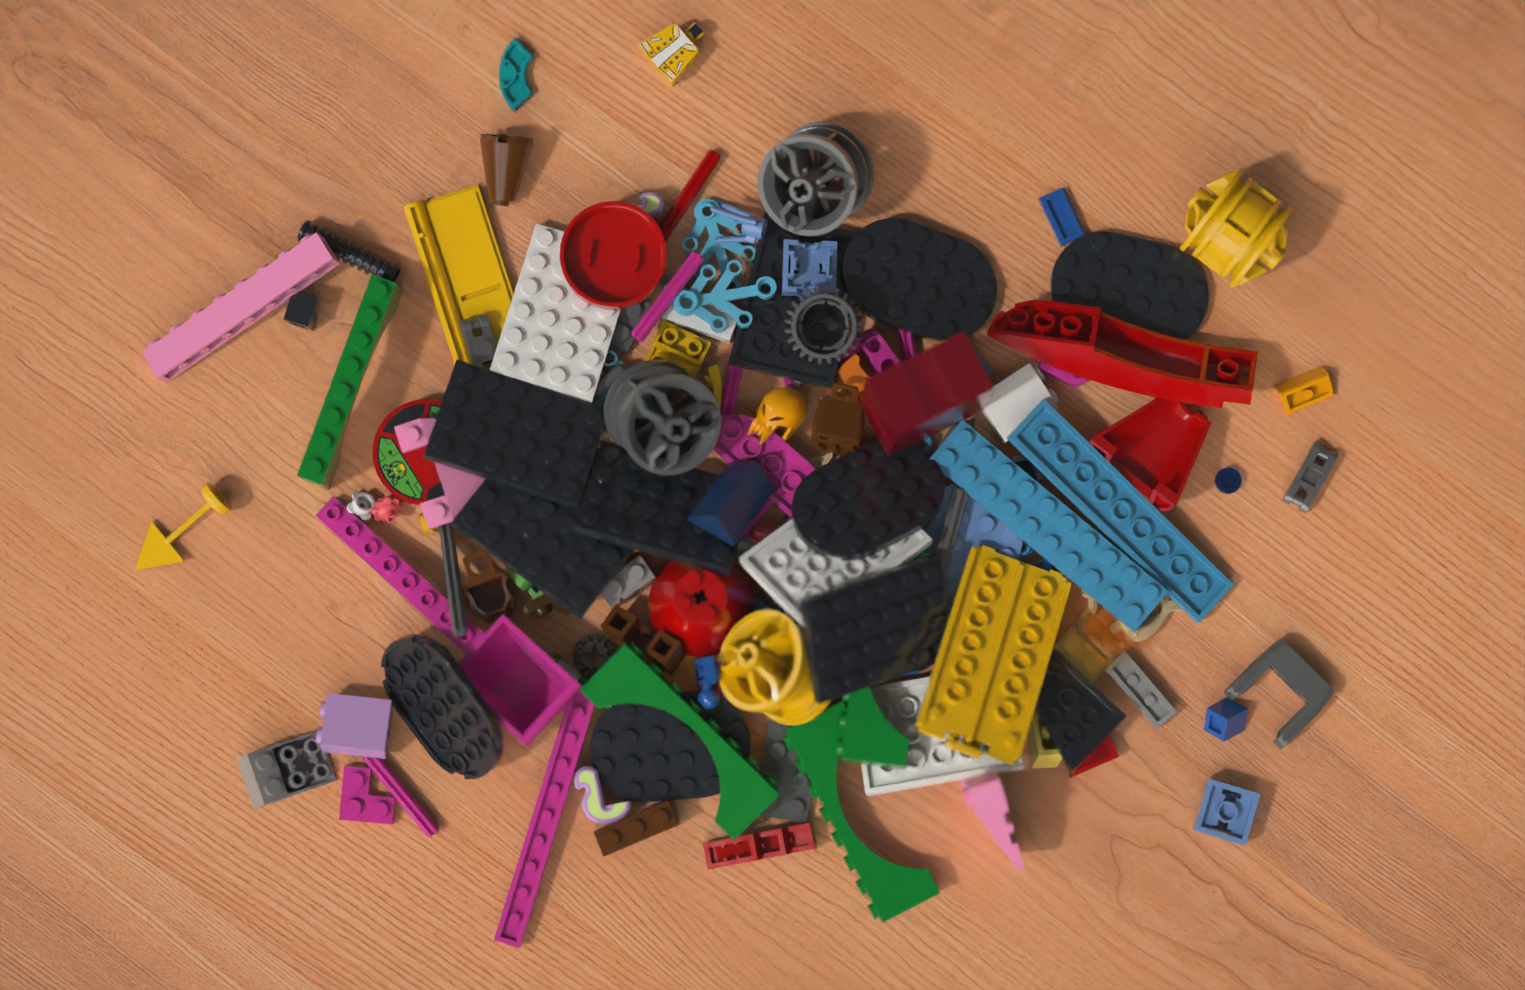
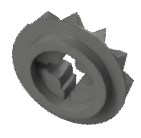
M586 635L576 643L573 650V661L581 673L592 676L615 653L613 644L602 635ZM594 644H597V652L606 655V658L596 659L594 667H591V658L582 654L591 652Z

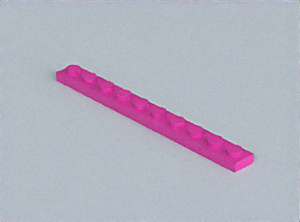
M581 691L576 693L566 705L494 938L495 941L517 948L521 947L595 708V705Z

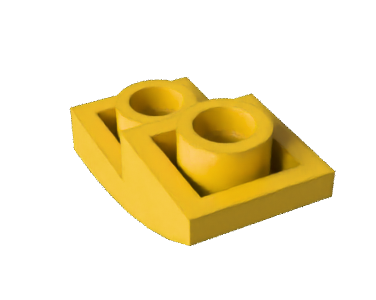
M718 365L708 367L709 374L704 375L707 388L714 390L713 396L720 410L722 399L721 378Z

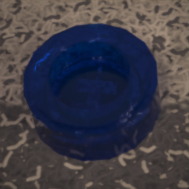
M1233 468L1221 469L1214 478L1216 489L1223 494H1232L1241 486V475Z

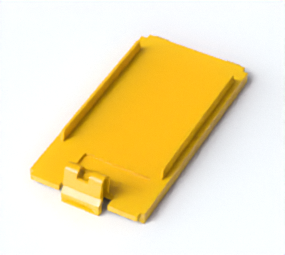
M985 545L982 547L976 546V548L972 547L969 550L916 725L919 726L918 732L940 740H944L946 732L949 731L950 733L947 735L944 743L946 748L981 759L984 751H981L980 748L985 744L989 746L988 757L1013 765L1014 761H1018L1021 757L1072 583L1066 582L1067 578L1063 577L1062 573L1051 569L1049 571L999 554L995 552L996 549Z

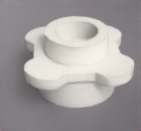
M356 491L352 494L353 499L347 505V510L360 516L362 520L367 521L371 518V509L375 507L374 503L376 501L370 494Z

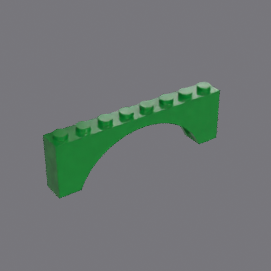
M371 274L297 476L306 482L328 490L330 489L339 464L346 428L361 383L379 340L395 314L403 292L395 282Z
M920 553L911 561L929 556L931 554ZM870 687L843 696V701H848L847 712L841 713L840 728H845L844 739L838 738L837 754L842 755L841 762L905 770L909 739L900 734L885 719L873 698Z
M625 641L582 685L580 691L598 709L616 704H644L665 710L688 724L706 744L717 767L720 782V801L715 822L735 840L780 795V790L777 788L779 783L770 774L764 776L758 770L760 767L758 762L750 755L745 757L739 751L741 746L732 737L729 736L726 739L719 732L722 729L719 724L712 718L707 720L700 713L702 708L694 700L690 699L687 701L681 695L683 690L673 680L668 682L661 676L664 673L663 670L653 661L649 664L642 657L645 653L635 643L630 645Z
M839 701L825 708L811 721L785 729L786 735L782 739L788 751L794 750L798 759L794 761L801 776L806 774L810 781V784L806 785L813 799H819L822 808L818 810L824 822L831 823L834 829L831 836L837 847H843L846 853L843 859L849 871L855 870L859 878L855 883L862 896L867 894L871 902L867 907L874 920L879 918L881 922H885L938 895L940 891L927 868L904 867L881 858L858 839L847 823L841 810L836 787V772L839 754H837L838 738L844 739L845 728H840L841 713L847 712L844 702Z

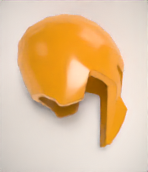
M789 387L773 389L765 395L754 416L756 418L750 426L748 435L753 431L754 433L758 432L757 436L762 435L759 443L762 445L779 427L784 432L782 438L786 442L807 416L808 406L805 397L796 389Z

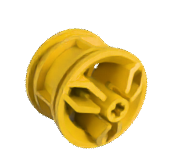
M1241 167L1208 183L1206 187L1217 194V198L1204 188H1199L1187 204L1189 210L1186 212L1185 230L1189 236L1179 248L1184 252L1187 247H1195L1196 249L1192 256L1210 267L1223 279L1230 273L1232 281L1228 286L1232 289L1265 274L1267 269L1259 264L1256 259H1259L1272 270L1287 251L1284 248L1287 245L1288 227L1284 222L1295 208L1290 204L1286 209H1278L1282 203L1280 199L1273 196L1251 178L1246 183H1243L1242 174L1245 170Z
M773 610L756 611L741 619L728 633L719 654L718 666L720 676L718 679L724 695L732 704L747 711L763 712L773 721L790 726L811 721L828 706L830 701L822 704L814 701L804 629L788 616Z

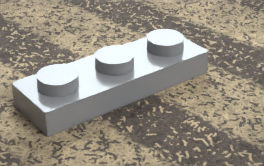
M1126 651L1122 652L1104 668L1156 730L1177 713Z

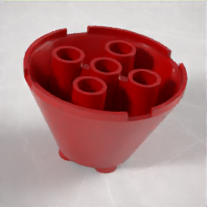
M671 560L655 577L656 579L652 583L649 594V614L656 632L661 630L680 641L686 655L693 657H711L720 654L724 640L731 629L745 616L755 612V595L752 584L745 571L735 561L730 576ZM700 596L708 599L707 602H701L700 605L696 604V598Z

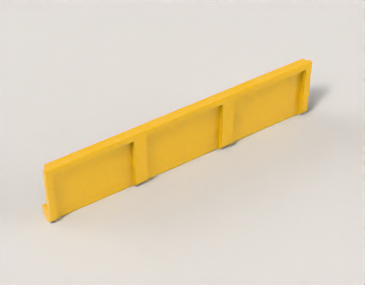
M478 184L431 200L411 202L404 206L454 365L456 360L472 364L459 321L466 318L472 320L477 318V315L486 313L497 347L514 295ZM480 328L472 330L474 338L482 335ZM491 362L483 364L484 369L489 370Z

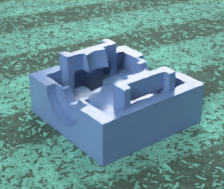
M784 239L782 295L798 296L800 293L803 296H807L808 288L814 293L816 292V286H819L820 290L824 291L826 285L829 286L830 292L833 293L836 288L837 241L804 243L799 240ZM789 259H791L790 273H788ZM819 264H822V271H821V272H826V276H825V274H819V272H820V265H819Z
M1207 778L1202 802L1195 817L1192 830L1246 846L1261 794ZM1225 789V790H1228V791H1232V792L1238 793V794H1240V795L1238 796V795L1231 794V793H1228V792H1225V791H1222V790ZM1220 820V821H1222V822H1224V823H1228V826H1227V824H1226V825H1225V824H1220V823H1218V821ZM1211 828H1212V829L1219 830V831H1222V832H1225V833H1228V835H1227V834H1224V833H1221V832H1217V831L1211 830Z

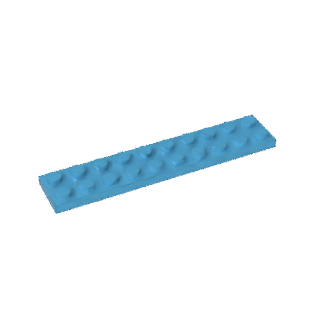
M1042 399L1006 437L1124 554L1168 590L1166 595L1196 624L1202 621L1234 585L1045 399Z
M962 420L931 456L930 459L937 462L942 474L967 492L972 499L1133 633L1168 593L1166 588L965 421Z

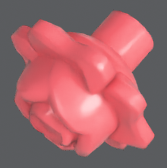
M385 496L384 498H379L374 503L375 507L371 509V513L376 521L382 520L383 522L393 523L399 515L398 511H401L403 507L397 497Z
M760 524L755 526L753 531L748 532V540L757 545L775 531H773L772 526Z

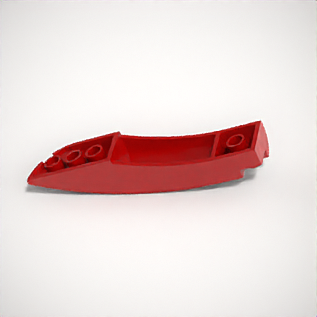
M1029 300L1016 303L1014 308L1006 312L1002 310L993 319L988 328V337L1040 362L1097 383L1155 398L1223 408L1224 401L1246 405L1251 404L1258 351L1178 339L1122 321L1101 312L1099 307L1048 300Z

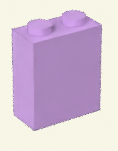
M328 693L327 701H322L320 717H323L324 720L323 727H318L316 743H320L322 752L386 759L393 713L392 700Z

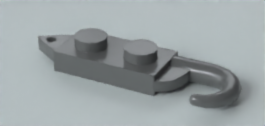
M665 273L661 280V289H663L664 286L667 284V277ZM651 296L633 307L620 311L609 350L614 351L617 357L625 351L629 352L635 340L631 333L651 307ZM608 354L609 362L615 359V356Z

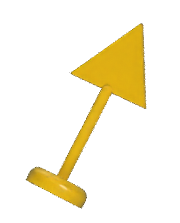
M205 483L201 487V493L207 503L167 538L155 523L151 521L134 570L185 562L171 542L211 507L219 514L225 515L229 513L232 507L223 494L211 483Z

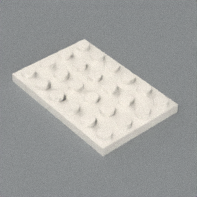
M536 224L490 371L592 403L621 310H606L594 307L581 300L571 290L564 278L560 264V244L564 232Z
M791 519L739 557V563L803 628L800 598L908 563L932 544V539L921 529L867 558L841 561V558L819 555L807 547L796 533Z
M930 677L870 687L879 710L892 727L909 739L905 770L861 764L865 794L867 796L970 779L994 771L998 774L1026 769L1023 750L1020 759L1014 761L1013 765L988 757L989 746L985 744L980 748L981 751H984L981 759L944 747L947 735L950 733L949 731L946 732L944 740L918 732L919 726L916 725V721Z

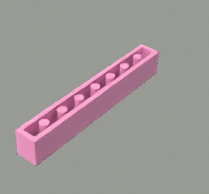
M317 232L303 237L300 240V244L293 249H287L280 253L277 260L271 264L261 266L251 278L239 281L232 291L217 296L213 300V304L205 309L195 311L191 315V319L183 324H177L169 330V334L162 339L159 338L150 342L147 346L148 348L142 354L156 377L167 383L289 300L291 296L302 291L340 265V262L321 235Z

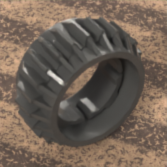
M826 285L824 291H821L819 286H816V292L812 293L808 288L807 296L805 297L799 293V303L792 300L791 303L795 307L794 310L787 309V313L792 317L784 319V322L790 324L791 327L786 328L785 333H792L787 340L788 342H796L792 347L794 351L801 348V358L808 354L809 362L816 357L818 364H821L823 359H826L828 364H831L832 357L840 361V354L843 353L849 356L847 349L849 347L852 349L856 348L852 343L853 340L861 339L856 332L863 331V328L856 323L861 322L863 319L862 317L855 316L860 309L859 307L851 308L855 301L854 299L846 301L848 295L846 292L839 296V289L837 287L832 293L828 285ZM829 298L836 300L840 304L828 299L827 303L835 305L842 311L845 317L844 323L847 327H849V321L846 314L849 312L851 319L849 334L847 336L849 329L845 328L843 336L838 342L831 346L824 345L822 351H817L820 350V346L811 344L804 337L801 323H798L800 333L798 337L796 332L797 317L802 310L798 320L802 322L805 312L815 304L825 303V299H816Z

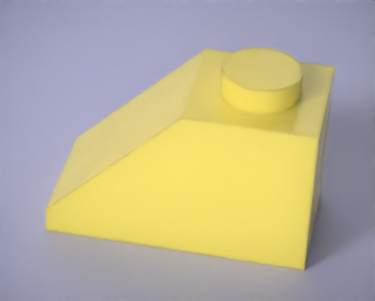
M1034 709L1027 733V747L1031 769L1057 767L1062 757Z

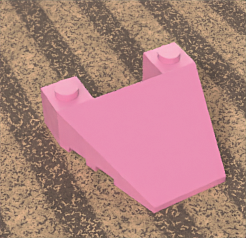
M417 419L394 427L402 453L427 446L436 419ZM434 462L445 495L420 503L428 529L452 522L485 479Z
M996 771L975 778L958 780L964 789L962 793L967 807L972 806L975 814L1019 871L1025 870L1018 843L1013 833V824L1008 815L1009 809Z

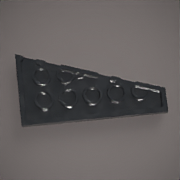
M1052 649L1035 711L1072 774L1127 716L1059 653Z

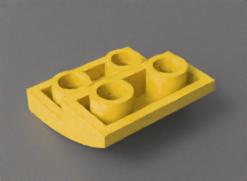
M663 320L644 361L663 360L674 363L695 379L711 346V342Z

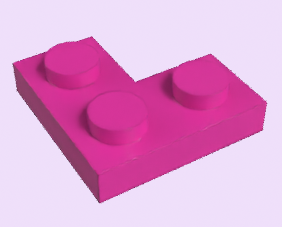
M344 766L339 820L393 824L396 798L369 795L371 768Z

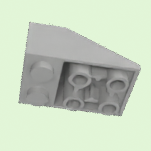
M317 731L248 753L237 759L254 810L336 781L327 752H322L320 743H316Z

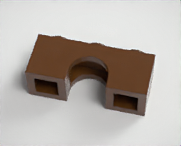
M618 605L614 606L601 624L607 639L619 646H622L625 641L630 645L635 643L645 653L642 657L648 663L655 662L670 676H672L686 656L680 641L661 630L657 633L650 631L641 624L637 616Z
M665 801L596 830L593 833L604 857L676 827L679 824L669 801Z

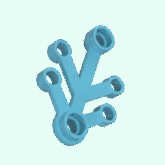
M712 199L699 201L694 209L697 221L689 236L685 237L682 241L683 250L687 253L695 252L698 248L697 240L705 227H707L709 238L700 253L704 258L703 263L700 265L701 267L707 265L714 252L721 275H723L728 263L725 249L741 256L744 262H752L756 252L754 247L743 246L737 242L717 243L715 241L717 237H726L719 233L717 223L733 230L735 236H746V233L740 234L735 230L736 226L742 225L743 222L735 221L732 218L712 212L710 216H705L702 213L704 208L716 207L720 209V207ZM686 241H694V248L687 249L685 247ZM745 250L753 251V257L750 259L745 258L743 255ZM694 273L693 277L698 278L700 274ZM734 277L731 282L736 285V288L742 287L741 282Z
M731 260L727 263L726 271L713 290L708 294L699 295L706 283L713 281L716 277L714 266L707 264L701 268L700 275L690 290L679 292L674 299V308L682 316L696 315L708 323L713 332L722 333L726 328L725 318L714 316L702 307L713 304L734 318L740 328H748L752 324L753 318L751 313L740 310L728 301L758 296L761 299H770L776 293V282L771 277L763 276L757 280L755 285L726 290L734 277H738L742 272V264L738 260ZM737 265L739 271L733 273L729 270V267ZM704 270H711L713 275L705 277L703 275ZM763 285H767L770 287V292L763 293L760 288ZM690 300L692 305L689 308H685L682 302ZM741 316H747L749 322L746 324L741 323L739 320ZM716 320H720L723 323V327L715 328L713 323Z

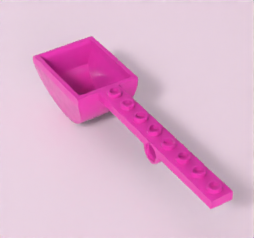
M333 496L315 515L466 654L458 664L481 692L491 709L498 715L499 722L525 746H531L536 737L576 693L580 692L582 686L503 614L485 634L466 617L468 633L465 636L455 637L452 631L448 600L353 513L348 512L347 507L336 497Z

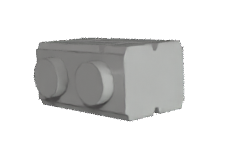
M638 556L618 571L601 594L613 609L615 605L620 606L643 590L645 585L649 586L656 578L642 557Z

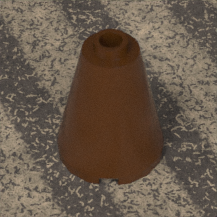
M481 134L480 143L488 199L493 200V205L509 206V201H515L533 146V138L513 137L502 134Z

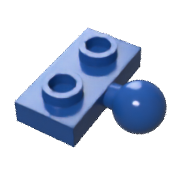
M713 656L693 660L697 687L702 686V690L698 695V701L705 709L716 707L720 700L718 692L712 686V684L717 683L716 678L720 676L718 662L713 661Z

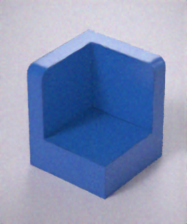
M1228 697L1207 707L1203 730L1224 742L1244 731L1248 708L1234 700H1230Z

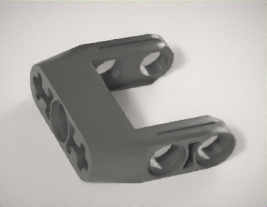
M1279 638L1259 655L1223 693L1230 700H1233L1237 695L1243 694L1268 668L1281 678L1306 703L1278 731L1273 743L1281 750L1321 711L1335 692L1285 641Z

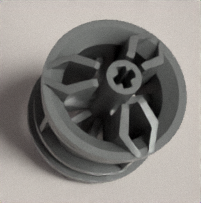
M826 121L808 123L793 131L785 140L776 144L767 153L758 174L759 196L768 215L782 228L804 236L822 235L837 228L866 201L874 180L873 162L863 141L848 128ZM809 149H814V161L811 159ZM794 176L797 177L795 180H790ZM837 176L842 177L838 181L835 180ZM818 196L821 198L823 208L818 207Z
M648 360L629 367L613 382L604 403L605 426L613 442L618 447L627 450L632 459L641 467L656 474L676 475L695 468L709 456L719 437L721 415L718 403L711 391L701 382L692 378L680 366L668 361ZM685 392L687 398H685L683 401H681L679 404L673 407V405ZM652 427L639 443L637 437Z

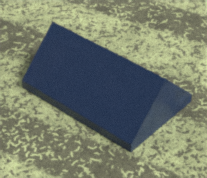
M756 461L729 463L689 515L688 520L734 546L772 496L775 489Z

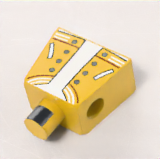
M674 23L641 42L639 50L667 83L673 87L698 58L699 50L694 43L704 36V33L696 23H693L684 32Z

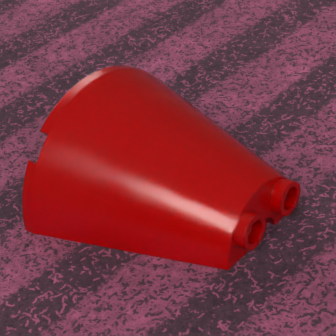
M1156 398L1094 435L1090 440V444L1153 506H1160V511H1169L1175 507L1181 497L1212 422L1208 420V417L1202 411L1196 410L1193 412L1186 407L1187 403Z

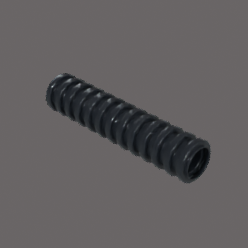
M310 220L303 223L298 233L299 242L303 237L317 232L326 240L338 260L342 259L344 264L350 263L351 267L357 266V270L362 271L363 269L367 275L371 273L392 282L396 281L401 270L399 263L393 264L392 260L386 261L384 256L378 257V253L374 252L372 254L370 249L364 250L362 245L356 246V243L353 241L349 243L347 238L341 239V235L337 234L335 236L333 231L327 232L325 227L319 228V225L316 223L312 225Z

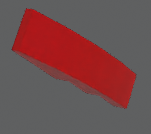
M813 822L742 835L738 836L735 840L727 838L703 843L707 869L709 870L817 849Z

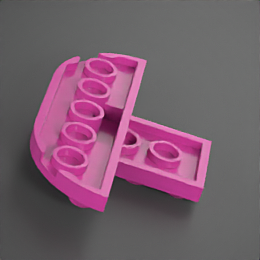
M741 414L721 415L720 433L713 450L728 464L756 461L775 489L772 496L741 536V541L773 504L792 519L794 493L801 481L816 469L775 432L762 445L759 444L762 435L757 436L758 432L754 433L753 431L748 435L750 426L755 418Z

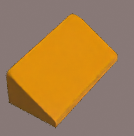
M1319 366L1274 386L1286 415L1335 395L1329 373L1323 366Z

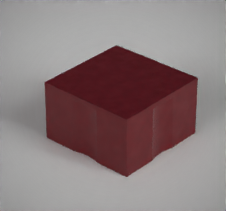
M963 331L867 378L864 384L865 389L858 401L887 457L982 411L994 388Z

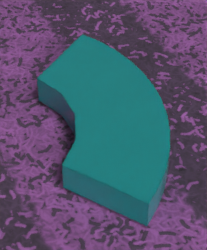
M516 37L505 49L499 68L501 92L513 112L533 95L527 85L526 72L528 65L534 57Z

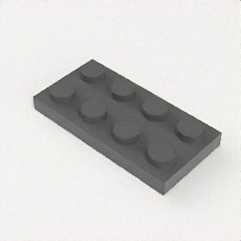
M769 718L760 772L764 776L770 774L779 783L777 788L780 790V795L759 816L807 823L811 794L806 785L810 784V781L806 774L801 776L794 762L798 759L794 750L788 751L782 739L786 735L784 730L789 728L790 725L780 724Z

